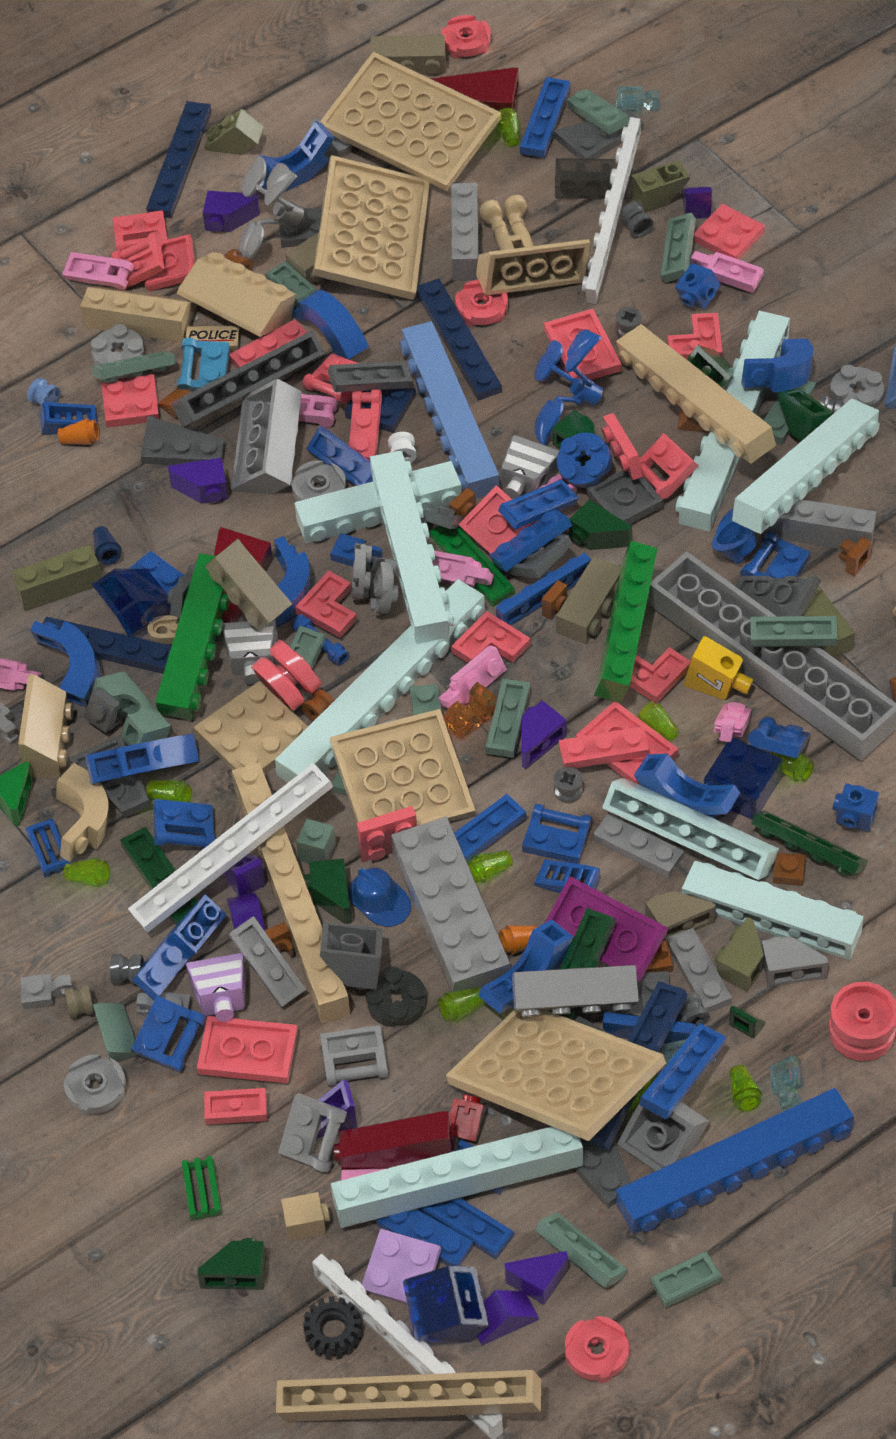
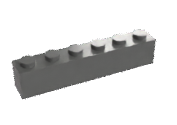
M311 330L170 404L182 427L310 362L325 354L314 331Z

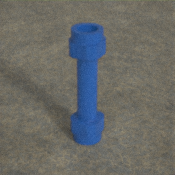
M302 614L296 616L291 623V627L295 632H297L299 626L319 632L313 627V621ZM326 639L322 649L327 652L328 659L338 666L343 665L349 658V652L340 643L333 644L330 640Z

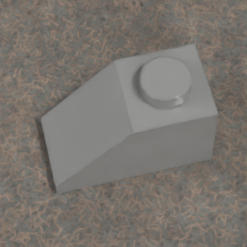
M792 936L784 938L772 937L762 941L761 947L764 954L763 969L768 987L827 979V957Z

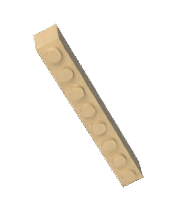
M642 324L616 341L619 349L618 358L623 365H629L634 369L639 378H645L649 381L655 391H661L666 395L670 403L680 406L683 412L689 418L693 417L705 431H711L721 444L726 443L737 457H743L751 464L776 446L772 427Z
M533 1370L277 1381L276 1414L286 1422L541 1412V1379Z

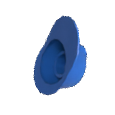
M732 509L720 521L711 545L714 550L721 551L725 557L732 559L736 564H740L743 558L754 550L757 540L755 531L732 521Z
M380 868L359 869L358 876L350 884L348 890L349 899L353 905L369 920L379 926L392 927L403 923L411 911L410 898L386 871Z

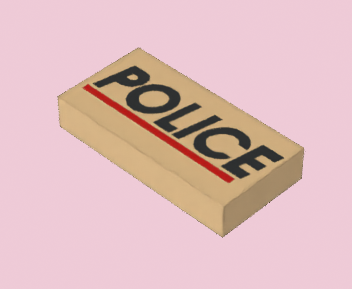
M187 326L186 338H193L197 341L229 342L230 352L239 349V326Z

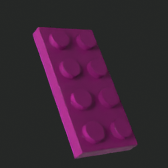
M569 877L544 923L552 919L572 936H575L586 908L612 916L617 921L599 960L611 967L636 965L637 980L640 982L669 928L588 885Z

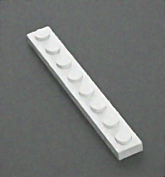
M630 117L628 127H623L621 142L624 143L622 148L618 147L616 163H618L617 169H612L610 184H613L612 189L606 191L604 205H607L606 212L601 211L599 218L601 231L600 233H595L593 248H596L594 255L590 254L587 269L590 270L589 276H584L582 292L586 293V303H597L641 134L639 118Z
M314 763L130 906L128 910L148 933L333 787L331 781Z
M320 1254L312 1262L314 1276L336 1297L345 1298L346 1305L349 1302L354 1304V1310H358L360 1318L420 1374L456 1373L447 1362L443 1361L441 1363L433 1356L432 1349L424 1341L418 1342L414 1339L409 1328L401 1320L396 1322L391 1318L383 1303L379 1300L373 1301L368 1297L365 1288L360 1282L355 1279L351 1281L344 1275L345 1272L338 1262L333 1259L329 1261L323 1254ZM502 1414L466 1415L491 1439H497L503 1433Z

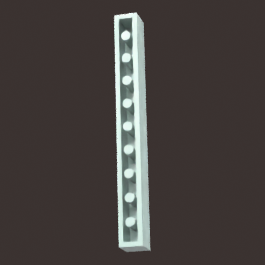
M759 311L756 320H751L749 324V337L742 341L740 359L736 358L733 363L732 371L734 378L725 388V391L756 415L768 387H743L741 380L744 359L780 357L782 339H788L790 318ZM708 430L709 435L704 436L701 442V454L694 458V461L699 466L693 471L692 476L685 480L684 496L678 497L675 511L679 512V524L710 532L740 458L734 454L726 443L721 444L715 435Z
M459 579L445 591L447 604H444L445 609H450L453 625L448 626L449 638L416 644L412 627L410 626L275 759L277 776L288 783L313 763L322 773L329 767H334L337 763L329 742L330 737L374 726L377 719L384 712H389L393 708L395 701L402 694H407L414 682L420 676H425L431 669V666L439 658H443L449 648L485 613L484 595Z

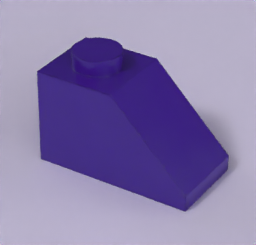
M207 191L203 209L205 231L232 232L260 214L258 194L246 197L243 193Z
M222 457L168 466L170 483L173 489L201 504L228 500Z
M543 700L534 707H529L522 716L521 753L522 767L524 769L529 768L556 746L559 740L567 737V720Z

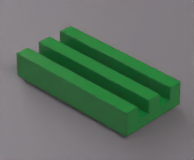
M206 1156V1160L201 1161L200 1158H195L194 1162L189 1163L188 1160L181 1161L190 1220L222 1215L212 1156ZM208 1168L214 1209H208L202 1175V1169ZM193 1170L196 1171L202 1210L197 1212L195 1210L190 1171Z

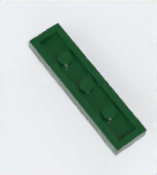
M766 810L755 813L751 824L758 827V831L761 834L771 838L777 836L785 840L784 844L795 850L803 849L811 853L810 857L818 862L826 863L828 861L836 865V870L845 875L852 876V874L855 875L864 871L868 860Z
M146 826L120 839L122 848L151 890L176 871L161 848L154 845V838ZM194 897L169 916L175 926L197 903Z
M586 908L560 970L596 968L617 920L612 916ZM570 1009L571 1014L560 1016L573 1020L578 1009Z

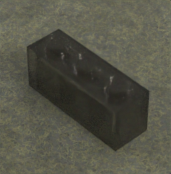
M556 158L555 198L605 199L606 191L612 189L613 184H610L612 169H617L618 163H616V159ZM632 169L624 199H632Z

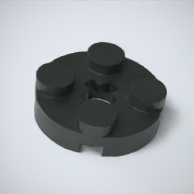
M390 967L384 973L378 975L376 990L367 989L366 1003L369 1013L375 1021L387 1027H395V1024L405 1023V1026L412 1024L421 1017L426 1008V988L422 981L413 973L400 970L398 967ZM400 994L403 999L401 1002L399 1000L393 1003L390 1002L391 995Z

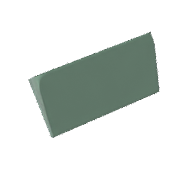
M93 1004L94 1013L109 1060L111 1058L118 1062L138 1056L131 1052L135 1038L124 1004Z

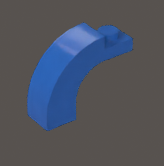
M315 121L302 142L289 154L277 158L259 155L266 162V175L260 183L263 189L267 190L268 177L278 163L285 164L297 175V178L285 191L306 183L324 167L328 161L324 154L334 140V137L323 123Z
M316 291L298 302L299 307L293 310L296 320L310 321L322 331L335 355L350 359L369 347L352 315L334 296L326 291Z
M782 339L780 357L744 359L741 384L744 388L770 387L773 392L788 391L804 385L809 380L814 349L808 339Z
M284 536L274 539L276 558L285 572L283 580L277 586L290 600L292 605L275 618L276 628L288 623L298 615L296 614L295 606L311 590L310 567L306 552L298 554L293 544L289 546Z
M34 621L30 631L35 640L60 650L69 656V669L59 688L66 691L68 701L87 708L96 678L101 677L98 658L88 639L77 627L64 621L61 629L50 622L42 624Z
M668 753L647 754L634 773V777L641 786L713 819L717 814H727L740 794L735 785H706L693 780L679 769Z
M552 919L533 929L528 944L515 965L499 978L481 987L478 996L500 1014L510 1008L514 1009L513 973L558 970L574 936Z

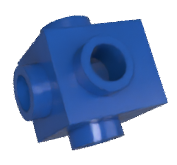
M691 263L679 279L675 289L680 295V300L688 307L696 306L705 309L710 300L714 298L721 284L712 269Z
M845 783L842 794L837 793L832 810L837 811L836 823L842 824L847 828H857L870 832L878 809L880 792L866 789L860 785L854 786Z

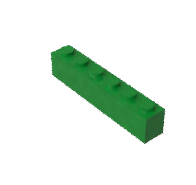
M630 541L622 559L594 696L622 703L630 686L658 550L656 547Z
M202 553L198 555L155 701L161 715L192 720L194 712L200 709L202 700L200 694L201 687L207 684L209 677L208 663L209 660H214L216 653L215 639L216 636L221 635L223 629V619H221L223 611H228L230 605L226 591L210 577L209 571L205 568L216 556Z

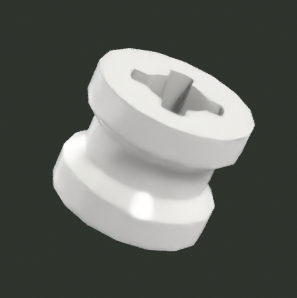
M408 432L392 434L388 439L389 453L402 450L405 461L409 460L410 463L415 461L417 456L416 449L414 448V436Z

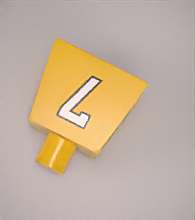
M703 636L692 657L683 686L724 700L727 699L732 688L747 695L754 679L739 672L743 662L742 657L710 638Z

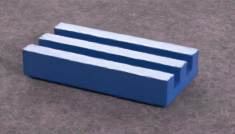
M53 818L25 828L45 878L50 876V872L55 871L57 874L61 872L62 868L72 869L71 861L69 862L64 858L57 861L44 830L45 828H50L60 852L61 837ZM36 831L39 832L51 861L49 865L46 864L34 835Z

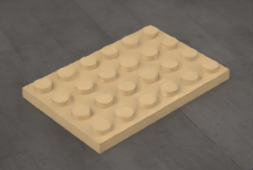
M372 52L320 122L323 123L333 136L448 191L452 183L455 182L500 121L501 112Z
M331 155L313 275L414 300L417 290L430 183L420 177Z
M513 1011L448 1072L446 1078L449 1085L589 1141L666 1063L664 1055L563 1016L552 1015V1012L540 1011V1016L522 1017V1012L514 1013Z

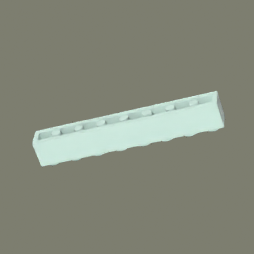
M851 398L735 498L732 521L759 534L769 526H773L782 514L789 512L798 500H802L813 487H817L822 479L828 474H832L839 464L847 461L855 450H859L870 437H874L877 434L880 426L878 422L879 410Z
M402 450L370 456L371 475L393 559L397 562V574L415 642L418 644L449 638L448 626L453 625L450 609H445L444 604H447L444 587L439 588L438 582H441L438 565L433 566L432 561H435L433 545H427L426 540L429 539L427 523H421V518H424L421 502L416 503L415 500L418 497L416 482H410L409 477H412L410 461L404 460Z
M552 1126L331 1183L333 1203L340 1227L343 1228L583 1166V1146L580 1137Z

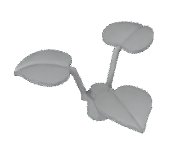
M258 155L245 174L242 192L244 196L251 197L257 189L265 195L264 202L266 205L271 206L276 202L273 214L276 215L277 219H260L257 223L251 221L245 228L240 239L239 251L242 253V257H248L251 260L262 243L264 224H278L282 226L284 222L298 226L304 216L303 206L280 198L287 187L297 178V175L285 164L278 163L268 177L267 190L263 189L260 183L266 175V162L263 157Z

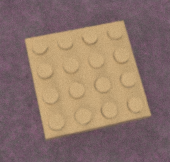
M440 709L330 737L329 742L357 823L413 806L416 813L417 826L446 816L450 822L475 815L476 810Z

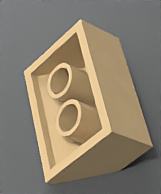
M28 674L18 743L22 763L30 762L34 778H60L61 768L66 767L67 751L64 750L65 743L70 742V727L67 724L68 720L73 719V704L68 703L66 691L34 674Z

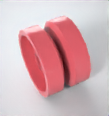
M279 640L269 649L271 657L278 666L276 667L269 659L261 657L251 666V669L269 690L294 712L304 702L303 695L295 686L298 685L304 692L313 694L322 685V682L312 671L310 665L296 651H293L285 642Z
M854 982L840 989L834 996L831 1004L828 1028L830 1041L835 1049L845 1057L857 1061L874 1060L887 1053L892 1047L896 1036V1001L889 991L878 984L870 982Z

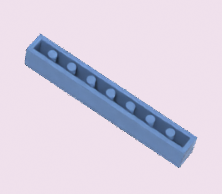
M430 321L402 329L403 340L399 341L400 350L403 356L408 357L407 365L410 374H415L416 376L415 384L418 393H423L424 395L423 403L425 410L433 416L431 417L433 429L435 432H440L443 452L448 451V462L452 461L461 483V490L464 491L466 488H469L475 492L476 499L484 497L496 485L499 487V474L434 324Z

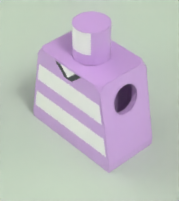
M242 953L186 963L190 987L203 1015L215 1014L218 1021L226 1022L233 1018V1011L241 1010L245 1007L246 971Z

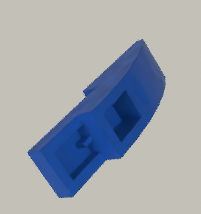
M193 733L119 747L85 756L91 784L199 762Z
M206 894L202 896L142 964L143 967L134 976L132 981L149 997L155 1000L156 996H160L188 959L199 950L227 914Z

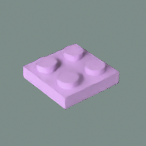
M380 1229L362 1286L369 1294L422 1309L440 1256L441 1247Z

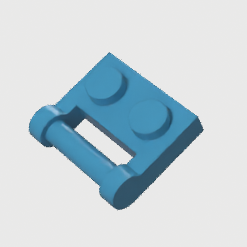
M184 338L182 340V350H184L181 377L177 380V388L193 392L227 374L230 353L229 342L197 341L193 338ZM194 353H201L198 380L191 379Z

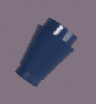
M97 527L93 531L96 559L104 565H112L120 559L121 546L107 527Z

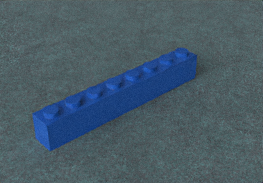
M830 1089L616 1189V1206L633 1234L642 1230L644 1232L650 1231L663 1220L677 1218L684 1214L687 1209L697 1204L705 1205L709 1203L716 1195L725 1191L732 1192L750 1179H760L778 1166H788L797 1157L806 1153H815L823 1145L833 1140H843L853 1130L854 1115L837 1089Z

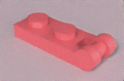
M372 390L371 392L353 391L349 446L370 461V456L377 455L382 394L381 390ZM363 403H371V409H362Z

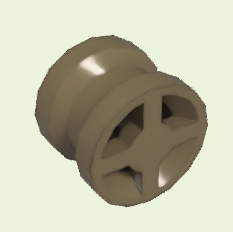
M83 985L79 990L65 989L70 1019L77 1018L82 1013L87 1015L94 1014L89 985Z

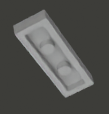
M609 813L593 833L594 841L667 878H670L684 858L683 850Z
M254 916L228 934L280 1008L306 990Z
M691 928L667 937L666 941L668 942L670 953L692 993L700 995L702 999L701 1006L710 1013L731 1005L732 997L695 930Z

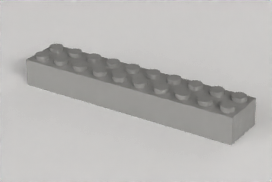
M685 552L651 581L648 599L650 606L699 642L703 636H706L742 657L743 662L740 668L742 674L753 678V682L860 761L896 730V703L820 647L751 646L750 617L777 616L689 552Z

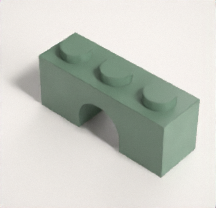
M124 671L96 678L93 691L100 688L121 703L117 715L126 717L121 736L128 745L167 738L171 725Z

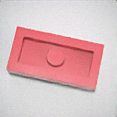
M266 1088L204 1092L205 1124L267 1121Z

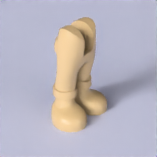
M521 195L509 197L505 201L503 208L513 236L509 235L506 223L503 221V212L499 202L495 200L486 201L479 209L481 219L486 224L492 226L491 229L499 250L534 246L522 219L527 203Z

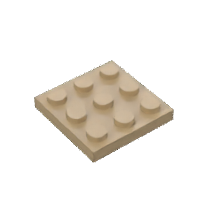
M258 681L193 728L194 734L231 770L260 762L265 774L276 766L275 759L308 726L261 681Z

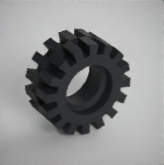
M329 1296L328 1303H325L323 1298L319 1299V1306L313 1303L309 1307L310 1313L306 1311L304 1315L303 1329L306 1343L308 1342V1348L311 1352L315 1349V1355L321 1357L324 1353L326 1360H331L332 1354H336L337 1360L342 1359L343 1352L349 1356L352 1354V1347L357 1349L359 1340L362 1338L361 1318L358 1310H354V1304L351 1302L346 1305L345 1298L342 1297L339 1298L338 1302H335L334 1296ZM331 1319L340 1320L345 1325L343 1333L336 1337L324 1336L320 1328L325 1321Z

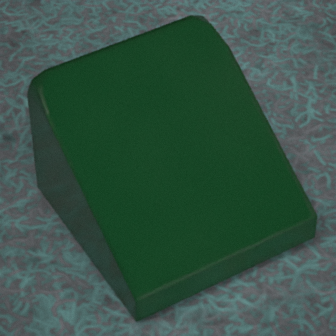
M732 1005L730 1008L729 1025L755 1039L765 1026V1021L740 1007Z

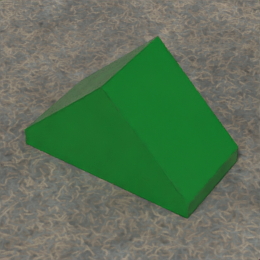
M23 762L0 775V807L13 825L20 826L34 780L30 762Z

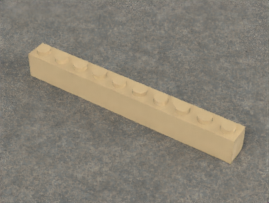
M260 762L232 770L235 792L244 816H246L271 797L272 794ZM283 826L257 846L256 849L282 919L290 930L295 954L321 1024L350 1015L348 994L340 978L320 957L322 926Z

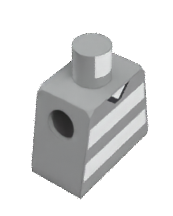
M514 435L501 468L502 484L507 486L504 492L511 499L520 497L522 492L527 494L537 490L544 484L547 485L548 481L559 472L557 467L559 450Z
M275 619L261 631H258L248 621L223 623L224 644L232 674L243 675L244 682L247 684H256L260 679L251 669V666L261 657L269 659L274 664L269 649L277 642Z

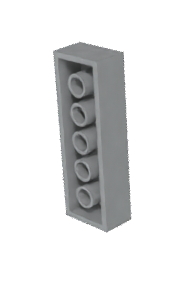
M447 816L391 834L393 856L453 999L480 991L481 987L509 971L510 962Z

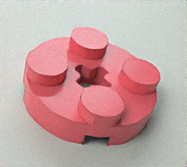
M460 15L450 19L448 25L445 28L443 26L441 30V35H445V49L450 52L452 58L459 59L485 54L488 51L491 33L488 23L484 20L480 22L475 20V16Z
M473 280L464 284L463 290L457 292L455 305L467 326L488 325L494 322H501L505 318L508 308L507 293L485 295L479 281ZM483 300L485 304H478V301Z
M602 1316L594 1317V1320H587L585 1322L584 1319L578 1321L571 1327L565 1339L566 1363L582 1378L592 1381L596 1380L600 1383L610 1381L613 1376L623 1370L629 1358V1343L624 1329L614 1320ZM603 1344V1353H591L590 1345Z

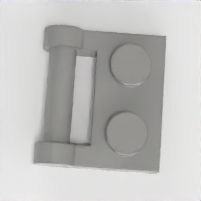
M380 1025L320 1034L328 1086L337 1085L336 1082H341L342 1080L379 1076V1079L388 1078ZM376 1058L377 1064L334 1069V1064Z
M300 1093L296 1094L278 1153L311 1165L316 1170L329 1172L332 1165L330 1158L340 1124L345 1121L347 1112ZM323 1116H326L329 1121L319 1155L313 1153Z

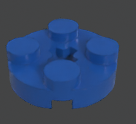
M579 433L565 438L561 443V449L557 456V467L563 478L579 488H587L600 482L599 479L605 473L608 474L612 465L610 448L600 436L593 433ZM585 454L591 457L590 460L586 461L585 466H582L579 462V459Z

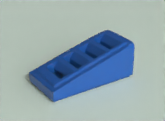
M43 402L40 411L41 434H58V429L82 421V415L87 414L89 420H95L97 423L96 406Z
M544 859L534 886L561 893L571 876L578 881L584 880V884L596 889L600 880V868ZM548 871H554L552 878L546 879ZM560 873L564 874L562 881L557 880Z

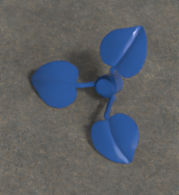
M587 329L581 330L575 336L567 351L566 371H573L579 378H573L555 365L563 353L562 344L557 340H552L549 343L545 354L541 356L535 368L534 376L539 382L546 380L552 370L572 382L570 392L573 394V397L557 396L554 401L548 400L537 415L535 435L544 446H547V440L552 432V427L557 424L562 414L563 402H573L580 405L582 401L593 407L602 396V387L594 384L577 368L590 350L602 339L600 335Z

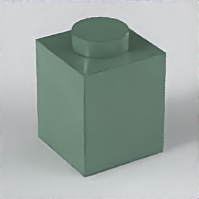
M306 819L296 841L300 862L309 864V862L331 859L336 847L333 825Z

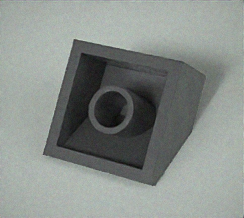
M323 921L320 957L346 986L359 990H376L381 960L383 928Z

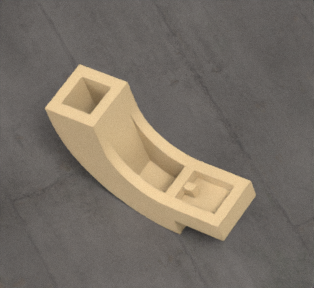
M73 763L57 780L56 799L74 809L80 816V819L61 838L60 857L69 862L77 854H82L88 845L95 849L99 847L106 833L108 817V798L100 782L91 784L89 772Z

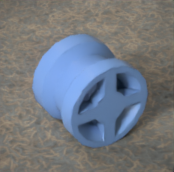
M37 378L28 389L27 399L34 404L39 403L40 407H42L43 402L57 403L61 394L60 388L53 384L48 385L47 380L43 378Z

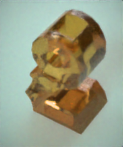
M476 682L469 692L468 705L465 706L456 701L443 716L446 727L458 737H465L474 726L479 728L482 722H488L493 716L496 706V695L479 682Z

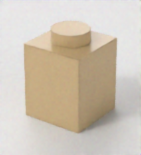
M318 1192L281 1199L289 1241L326 1234L324 1222L330 1221L327 1202L320 1203Z

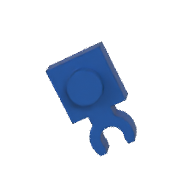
M340 533L330 553L331 561L353 567L355 543L366 544V540ZM372 546L371 557L382 558V549L378 546ZM371 558L370 569L372 568V564L375 560L373 558Z

